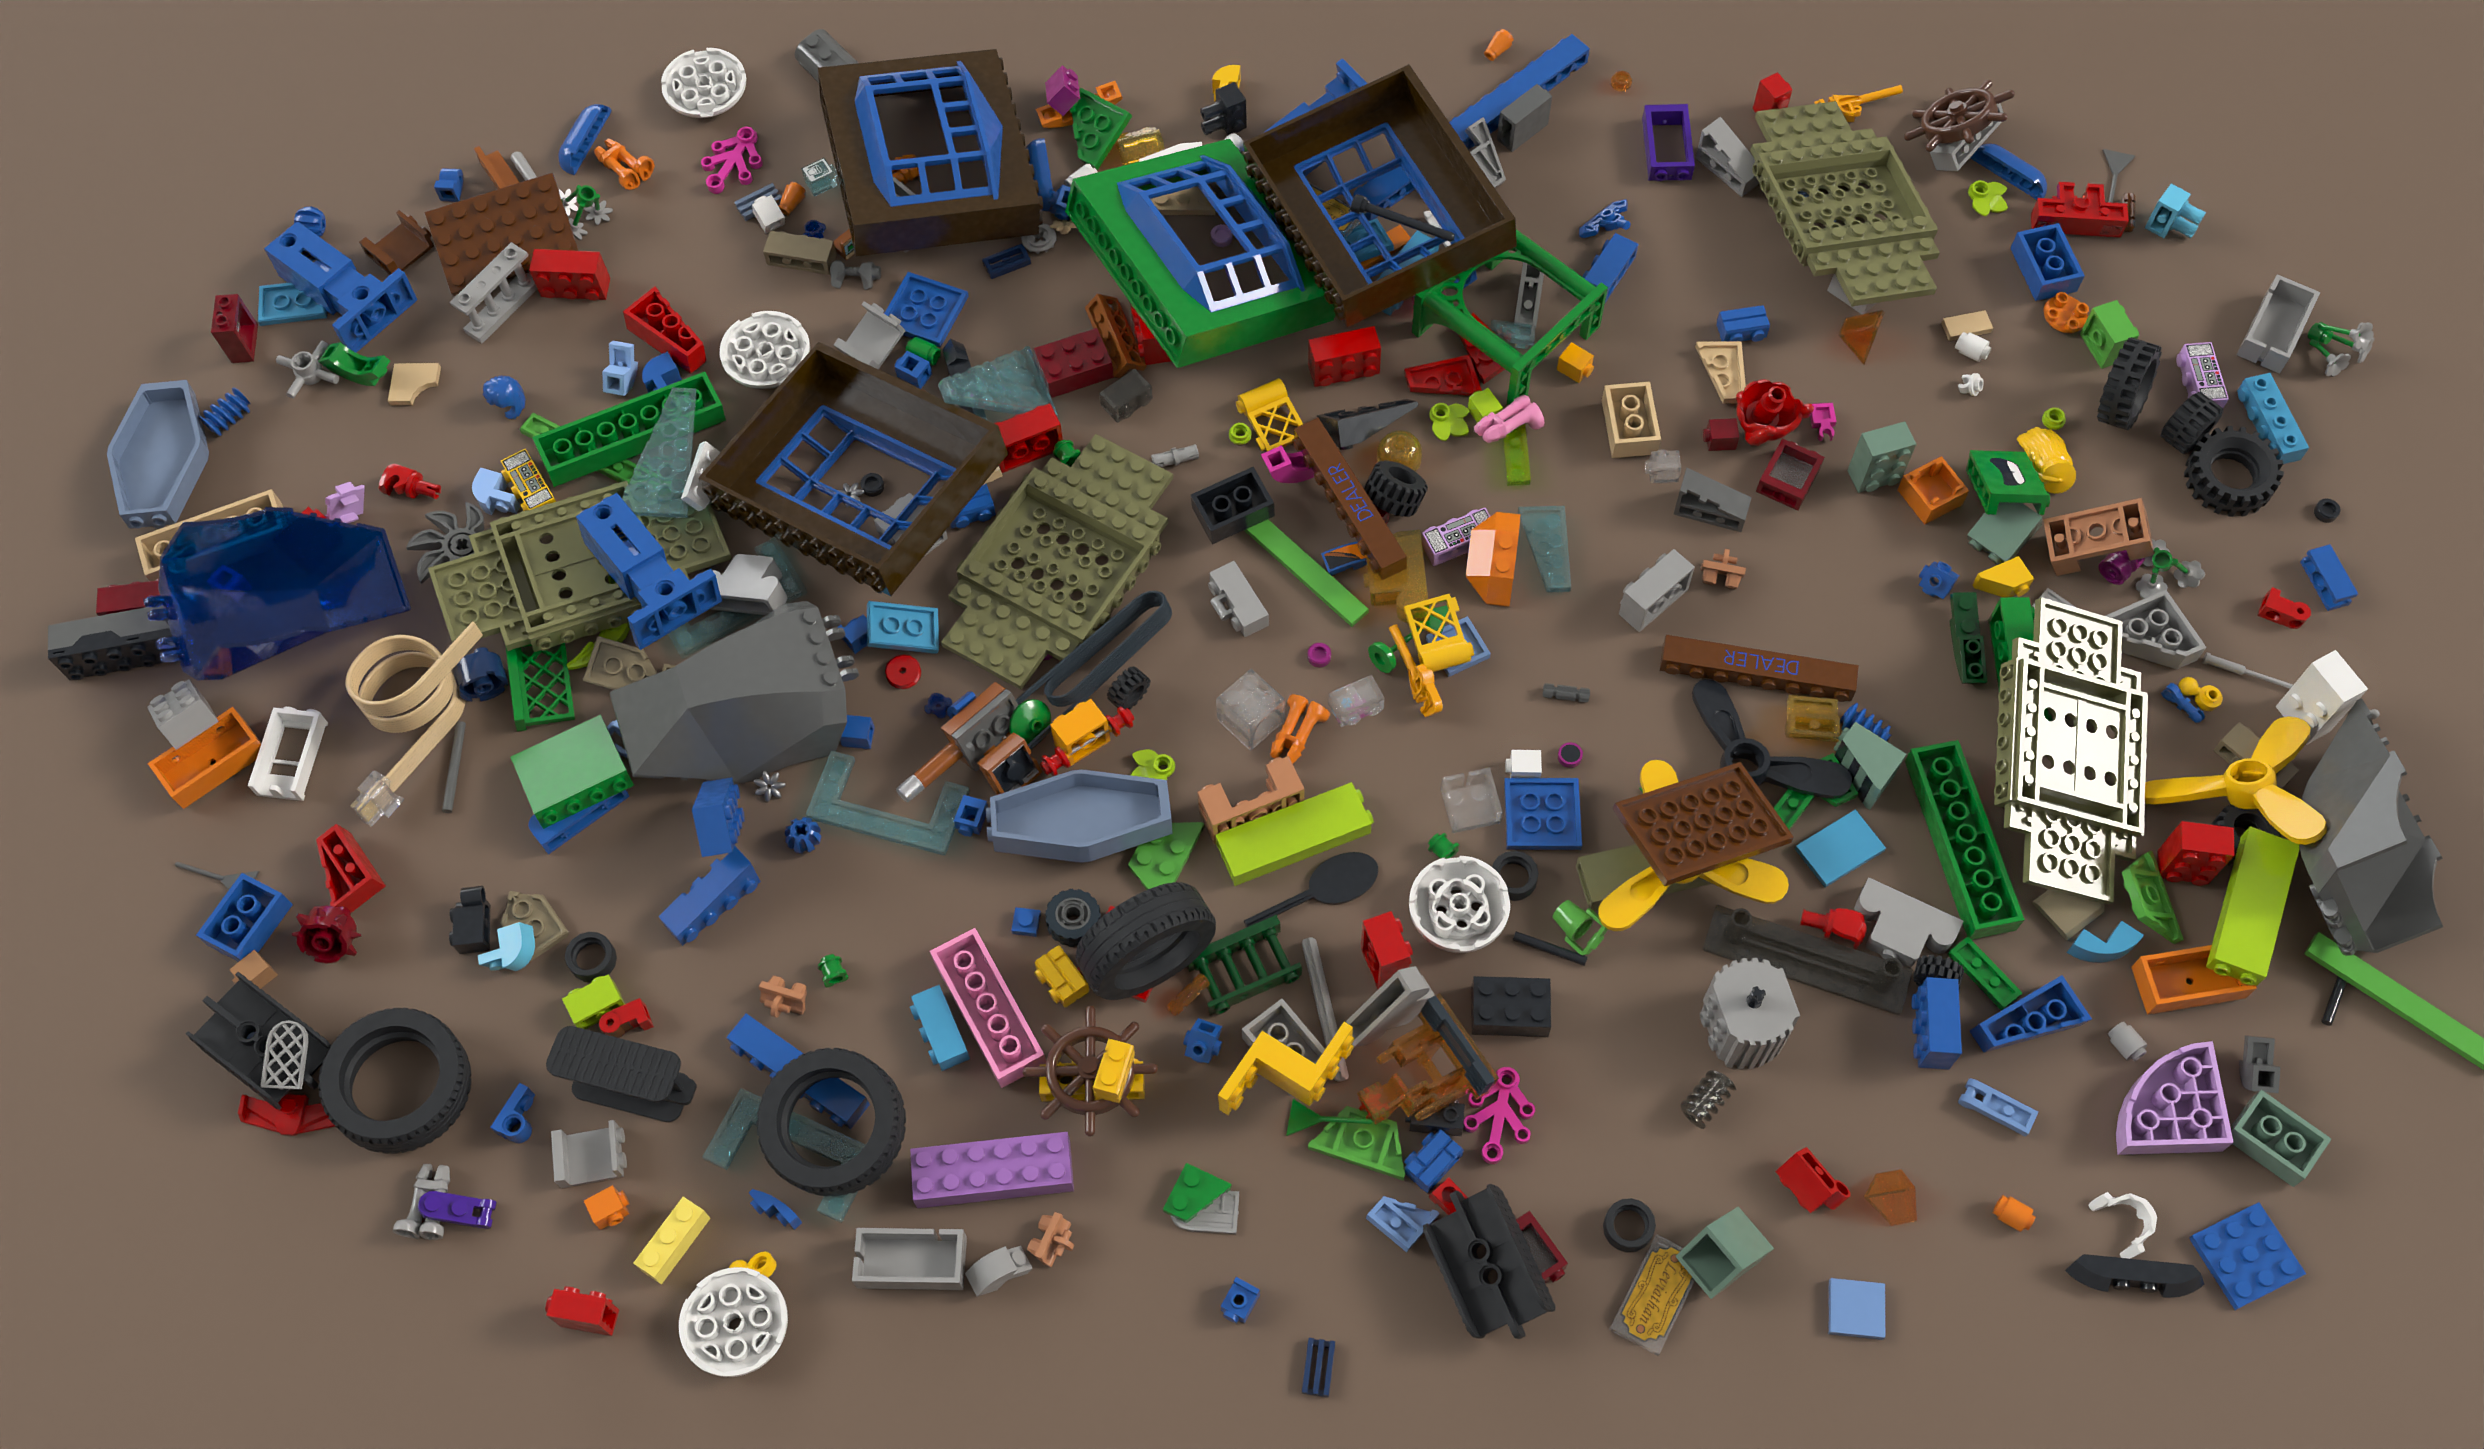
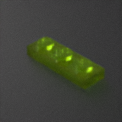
M1522 424L1508 433L1506 438H1503L1507 486L1530 485L1531 483L1526 424Z

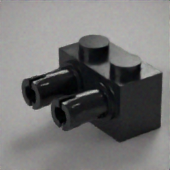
M1235 82L1215 89L1216 103L1200 109L1204 122H1201V128L1206 136L1221 129L1225 130L1226 134L1229 135L1247 128L1246 99Z

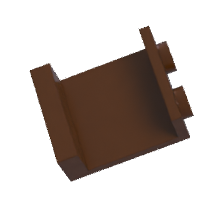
M400 210L396 214L401 224L379 242L374 244L367 237L359 241L366 256L389 275L398 268L404 271L434 247L430 239L432 235L424 226H418L416 220L408 214L406 216Z

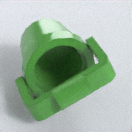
M1570 900L1563 902L1552 916L1554 921L1566 933L1564 940L1580 955H1588L1593 949L1595 950L1604 939V934L1608 931L1601 924L1597 913L1590 908L1585 912ZM1595 920L1602 927L1592 936L1585 949H1583L1575 941L1589 930Z

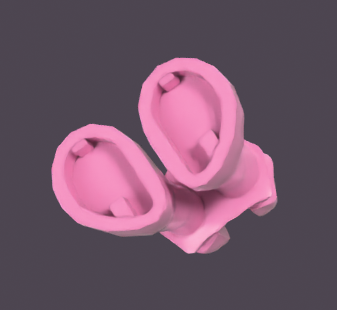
M1521 395L1499 413L1494 414L1491 412L1488 416L1483 417L1474 426V431L1479 436H1483L1485 442L1492 443L1499 441L1501 438H1506L1508 433L1522 424L1528 423L1532 429L1538 430L1544 426L1545 422L1538 405L1534 402L1531 403L1528 396Z

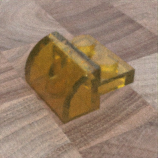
M1145 127L1140 131L1122 133L1115 143L1123 166L1139 162L1141 158L1165 150L1161 133L1155 127Z
M1789 695L1787 699V722L1785 724L1786 737L1837 743L1840 736L1838 699Z

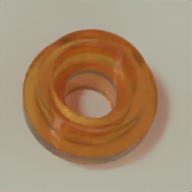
M1618 71L1611 78V86L1617 91H1626L1632 85L1631 76L1626 71Z

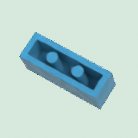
M940 985L911 996L914 1005L910 1006L915 1021L920 1019L923 1027L919 1028L924 1043L929 1041L932 1046L928 1053L933 1065L939 1063L941 1071H944L969 1060L968 1051Z

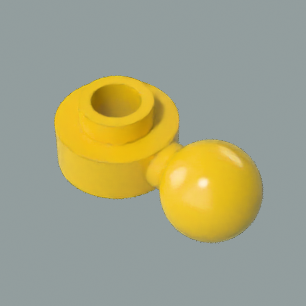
M2185 677L2178 683L2181 693L2185 696L2194 695L2196 704L2204 711H2213L2222 703V694L2214 686L2206 685L2200 688L2198 682L2192 677Z
M760 1252L754 1255L748 1263L744 1260H736L731 1263L729 1268H749L760 1272V1274L766 1277H770L776 1269V1261L769 1252Z

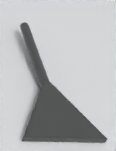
M2103 149L2113 174L2108 201L2113 203L2117 176L2135 158V155Z
M180 862L175 863L176 867L220 880L228 890L241 874L221 876ZM259 871L246 872L244 874L256 879Z

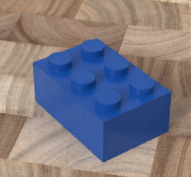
M2059 223L2017 232L2010 249L2035 301L2054 297L2059 292L2069 294L2078 291L2085 275Z
M241 873L196 936L207 946L239 962L253 950L256 952L261 950L293 904L282 893Z
M1927 977L1922 985L1918 987L1916 994L1912 995L1911 1000L1912 1009L1916 1010V1019L1913 1020L1912 1030L1913 1034H1917V1043L1914 1044L1913 1055L1915 1059H1918V1068L1949 1070L1962 1054L1958 979Z

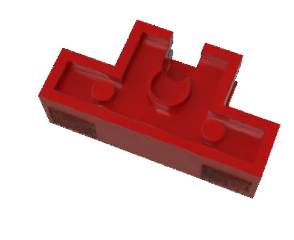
M2059 182L2057 185V196H2052V199L2038 198L2031 212V229L2059 223L2064 234L2121 238L2129 222L2127 203L2105 202L2104 184L2088 183L2082 198H2077L2078 196H2074L2075 182Z

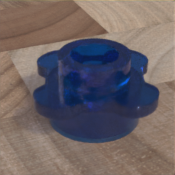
M810 220L805 224V233L802 235L819 239L824 238L823 231L826 230V225L817 220Z
M933 693L929 697L928 704L925 705L924 710L927 714L937 715L939 719L945 718L948 707L952 705V700L949 697L946 698L943 694Z

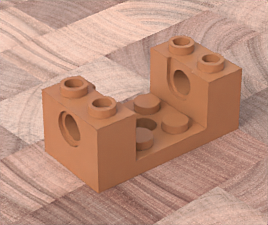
M2142 498L2043 519L2050 561L2057 576L2081 571L2079 560L2123 550L2127 551L2130 561L2154 555L2147 512ZM2095 527L2104 529L2103 533L2096 537L2090 535L2091 530Z
M1289 756L1275 758L1266 765V772L1268 774L1266 786L1269 791L1263 792L1258 798L1251 801H1241L1232 808L1221 783L1206 785L1197 792L1199 813L1214 845L1216 844L1215 835L1304 801V787Z

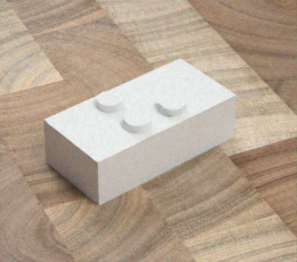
M2335 650L2312 662L2276 705V708L2283 717H2297L2309 724L2311 732L2310 738L2306 743L2307 745L2329 733L2368 688Z

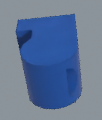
M441 169L439 181L436 180L434 185L440 201H460L464 182L462 170ZM452 191L453 195H447L446 192Z

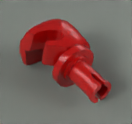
M391 464L386 467L378 487L379 491L383 494L390 495L394 488L398 495L405 492L406 496L412 499L416 498L419 494L437 499L439 495L435 493H441L440 485L423 481L421 473L398 464Z
M1830 908L1829 913H1826V915L1803 909L1800 921L1802 926L1822 929L1824 938L1829 939L1831 932L1842 938L1854 941L1853 950H1856L1863 942L1867 931L1864 915L1849 909Z

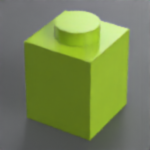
M1489 388L1483 391H1476L1469 397L1468 409L1477 423L1491 412L1497 414L1503 410V407Z

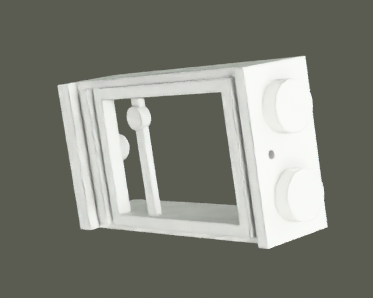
M287 706L284 708H273L248 783V787L257 796L304 801V792L325 726H328V722L319 711L314 709L301 711ZM285 727L309 730L299 762L275 759ZM273 763L298 766L295 777L270 774Z

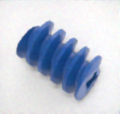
M235 387L232 388L233 395L225 393L226 401L221 398L217 400L219 407L214 404L210 405L212 413L207 410L203 411L205 419L198 416L213 433L222 436L219 428L222 427L227 431L229 430L227 422L236 424L234 416L243 419L242 410L250 413L248 407L250 402Z
M1858 703L1849 707L1837 724L1838 726L1843 723L1842 730H1844L1846 727L1850 729L1857 722L1887 742L1892 734H1889L1890 725L1884 729L1881 728L1883 720L1873 723L1874 714L1867 718L1865 717L1867 709L1864 708L1857 712Z

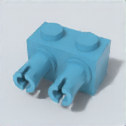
M2170 184L2156 204L2145 229L2162 238H2165L2168 232L2174 229L2191 239L2206 212L2189 204L2190 193ZM2182 217H2185V218L2189 219V220L2192 221L2193 223L2187 221L2186 219H2184V218H2182Z

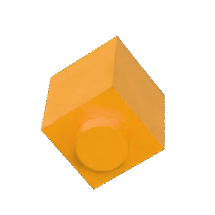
M1571 342L1559 356L1557 371L1580 383L1584 377L1587 378L1594 369L1592 365L1594 355Z

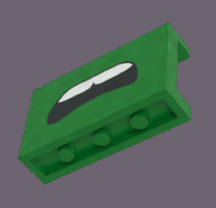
M1970 450L1966 472L1986 514L1996 515L1999 502L2033 503L2038 515H2044L2046 507L2050 505V494L2044 488V483L2041 482L2038 472L2035 471L2033 463L2026 452Z

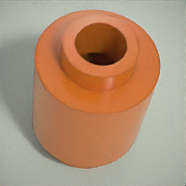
M2004 1195L1999 1198L1992 1212L1998 1216V1220L2019 1232H2022L2023 1229L2029 1230L2036 1216L2032 1215L2034 1209L2011 1196L2006 1197Z

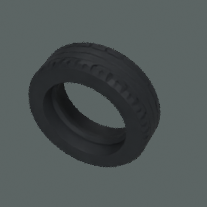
M1182 882L1159 885L1131 897L1100 918L1080 940L1076 950V963L1097 996L1106 1000L1129 998L1163 983L1193 962L1212 941L1216 931V919L1195 887Z
M408 1008L379 1010L352 1023L331 1044V1048L327 1051L326 1057L322 1062L323 1065L320 1068L318 1088L319 1096L322 1100L321 1104L330 1121L350 1141L358 1146L385 1154L413 1151L418 1147L430 1144L436 1138L442 1136L461 1115L460 1112L464 1109L471 1090L472 1079L470 1077L472 1073L470 1062L468 1061L469 1058L464 1047L447 1025L433 1015ZM401 1041H416L427 1046L438 1060L440 1073L434 1091L423 1105L404 1117L389 1121L371 1119L357 1108L352 1097L353 1083L360 1067L373 1053L384 1046Z
M816 1049L814 1052L809 1051L798 1056L797 1059L791 1060L771 1079V1083L767 1085L762 1095V1102H760L758 1107L756 1127L760 1149L765 1154L764 1158L782 1179L808 1193L826 1197L848 1195V1193L853 1194L865 1189L866 1185L870 1186L873 1184V1182L881 1178V1174H885L887 1169L891 1167L893 1159H896L898 1156V1152L902 1147L901 1142H903L905 1137L906 1111L903 1108L904 1101L900 1091L897 1089V1085L872 1060L848 1049ZM828 1078H843L857 1083L869 1095L875 1110L873 1132L862 1151L847 1163L834 1167L817 1166L803 1159L792 1145L789 1135L791 1114L799 1098L811 1086Z

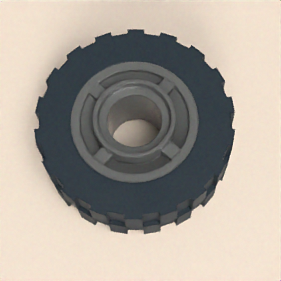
M1081 889L1063 890L1058 895H1054L1051 902L1047 904L1045 912L1046 926L1052 938L1060 942L1061 945H1068L1069 947L1078 946L1085 933L1101 918L1100 907L1097 904V900L1088 892H1083ZM1071 915H1077L1079 917L1077 920L1068 919V917Z

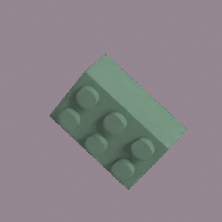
M1905 421L1861 434L1847 469L1858 493L1864 491L1871 492L1885 485L1893 486L1901 481L1917 445Z
M2260 1090L2248 1101L2230 1127L2234 1146L2292 1187L2307 1177L2331 1141L2329 1136L2263 1090Z

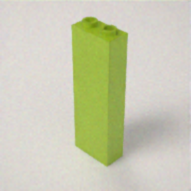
M1351 782L1216 834L1217 848L1234 886L1371 834V825L1374 823L1371 812L1364 809L1362 804L1364 799L1359 789L1355 790Z
M2249 827L2240 838L2206 968L2214 970L2219 975L2239 979L2240 982L2246 985L2258 986L2267 977L2300 848L2299 844L2253 827Z

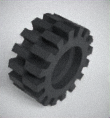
M1135 666L1129 667L1128 670L1125 669L1122 675L1119 674L1118 679L1113 681V686L1109 687L1107 699L1117 708L1121 706L1124 709H1132V706L1138 704L1137 701L1143 698V694H1146L1147 688L1150 687V678Z
M1924 955L1917 960L1913 981L1918 986H1921L1927 977L1958 979L1960 990L1964 969L1962 965H1958V962H1951L1949 958L1942 959V956L1934 957V955H1929L1927 957Z

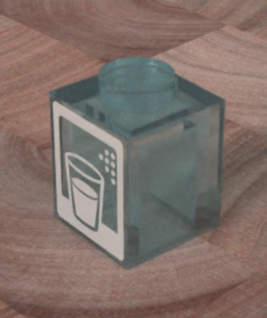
M825 158L801 168L804 181L814 197L837 186L835 178L837 176L836 169L833 164L829 165Z

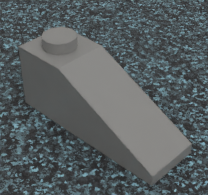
M1524 262L1514 326L1536 328L1544 274Z

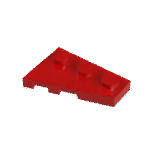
M1474 313L1471 314L1478 322H1480L1482 325H1484L1486 328H1488L1490 331H1492V330H1491L1480 318H1478ZM1459 335L1483 385L1505 370L1497 362Z
M1470 355L1404 369V375L1410 392L1472 395L1476 391H1482Z

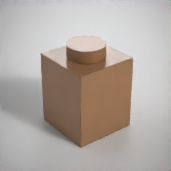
M255 950L229 969L235 976L232 980L234 984L239 981L235 974L240 972L260 989L278 975Z

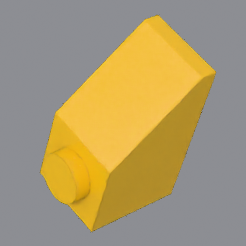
M2018 556L1978 573L1972 585L1977 590L2000 597H2013L2015 595L2020 597L2030 590L2029 587L2034 578Z

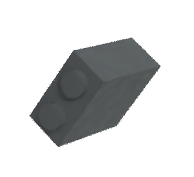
M1536 84L1500 111L1497 140L1513 152L1547 126L1552 102L1550 93Z

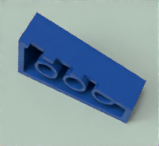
M734 846L733 852L728 853L721 861L717 858L710 865L712 867L711 871L705 877H698L692 883L688 894L682 893L658 916L664 926L682 946L687 942L693 941L706 926L714 924L724 911L735 907L740 898L745 894L752 893L761 882L751 862L736 846Z
M2063 975L1969 1031L1985 1053L2078 1027L2092 1020V1018Z

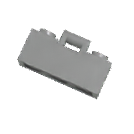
M1235 561L1209 573L1210 582L1208 587L1214 596L1218 595L1212 598L1210 602L1222 621L1233 617L1231 619L1233 628L1236 632L1241 631L1244 637L1269 626V614ZM1223 602H1225L1228 606V610H1226V608L1222 604Z

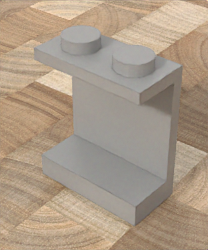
M864 301L862 306L867 310L866 314L848 340L845 342L838 338L834 346L840 352L879 369L904 334L905 329L900 325L902 321L893 314L887 316L883 313L884 310L877 304L869 305Z
M614 1120L608 1121L609 1128L571 1135H566L562 1129L551 1131L554 1182L560 1188H567L624 1177L623 1168L627 1167V1159L621 1147V1143L625 1142L623 1128H620Z

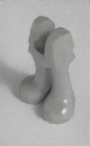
M422 1165L416 1176L417 1181L413 1185L414 1194L407 1219L396 1221L393 1227L395 1234L419 1239L420 1236L427 1240L443 1238L444 1227L440 1225V1221L426 1218L422 1224L423 1216L419 1213L418 1202L421 1196L429 1191L448 1192L447 1185L450 1182V1169L448 1166L439 1165L434 1181H432V1165Z

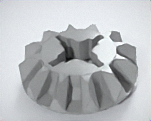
M1044 223L1039 225L1038 235L1021 237L1023 246L1028 249L1029 253L1035 251L1037 254L1041 251L1047 253L1049 248H1054V243L1057 241L1055 230ZM1043 236V241H1041V240H1039L1038 242L1035 241V238L1039 239L1040 237Z

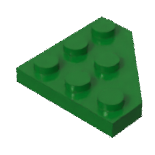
M1080 87V99L1070 109L1073 117L1074 136L1078 146V158L1081 162L1090 164L1091 167L1098 170L1129 123L1132 115L1128 111Z

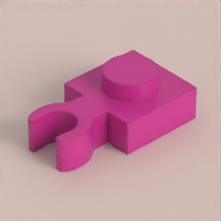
M1833 403L1812 404L1814 411L1810 414L1812 428H1819V441H1822L1824 433L1828 434L1830 441H1832L1835 434L1832 427H1835L1837 422Z

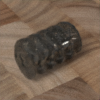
M1709 1070L1706 1073V1078H1702L1699 1082L1700 1085L1695 1086L1693 1089L1694 1093H1690L1687 1096V1100L1681 1103L1684 1115L1701 1129L1706 1127L1702 1119L1709 1122L1712 1120L1711 1115L1708 1113L1709 1111L1714 1114L1718 1113L1719 1110L1714 1104L1719 1106L1725 1104L1721 1096L1726 1099L1731 1097L1727 1089L1736 1091L1734 1083L1727 1076L1714 1070Z

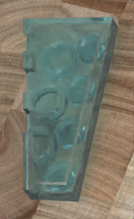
M1491 319L1490 328L1508 342L1515 343V347L1528 349L1529 345H1534L1536 325Z
M1565 506L1518 507V514H1520V520L1546 591L1571 592Z

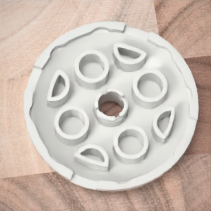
M706 48L707 51L694 52V50H691L675 58L667 66L661 79L662 93L668 105L678 113L693 118L717 116L732 108L740 100L746 87L745 70L741 62L734 55L721 49Z
M761 311L752 313V317L741 322L740 320L736 321L727 330L721 341L720 359L727 374L736 382L746 387L768 389L780 386L810 352V342L806 331L801 323L790 315L777 311Z
M734 1267L712 1273L697 1284L696 1289L683 1304L679 1318V1335L682 1346L688 1357L699 1368L710 1374L721 1377H737L751 1373L766 1364L775 1355L784 1340L788 1324L786 1302L775 1283L758 1271ZM741 1318L742 1321L739 1327L735 1330L729 1328V1324L733 1319Z

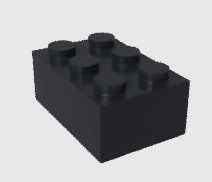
M1254 467L1191 494L1192 509L1212 545L1275 516L1274 502Z
M1473 976L1471 986L1472 1035L1549 1037L1551 1030L1550 978Z

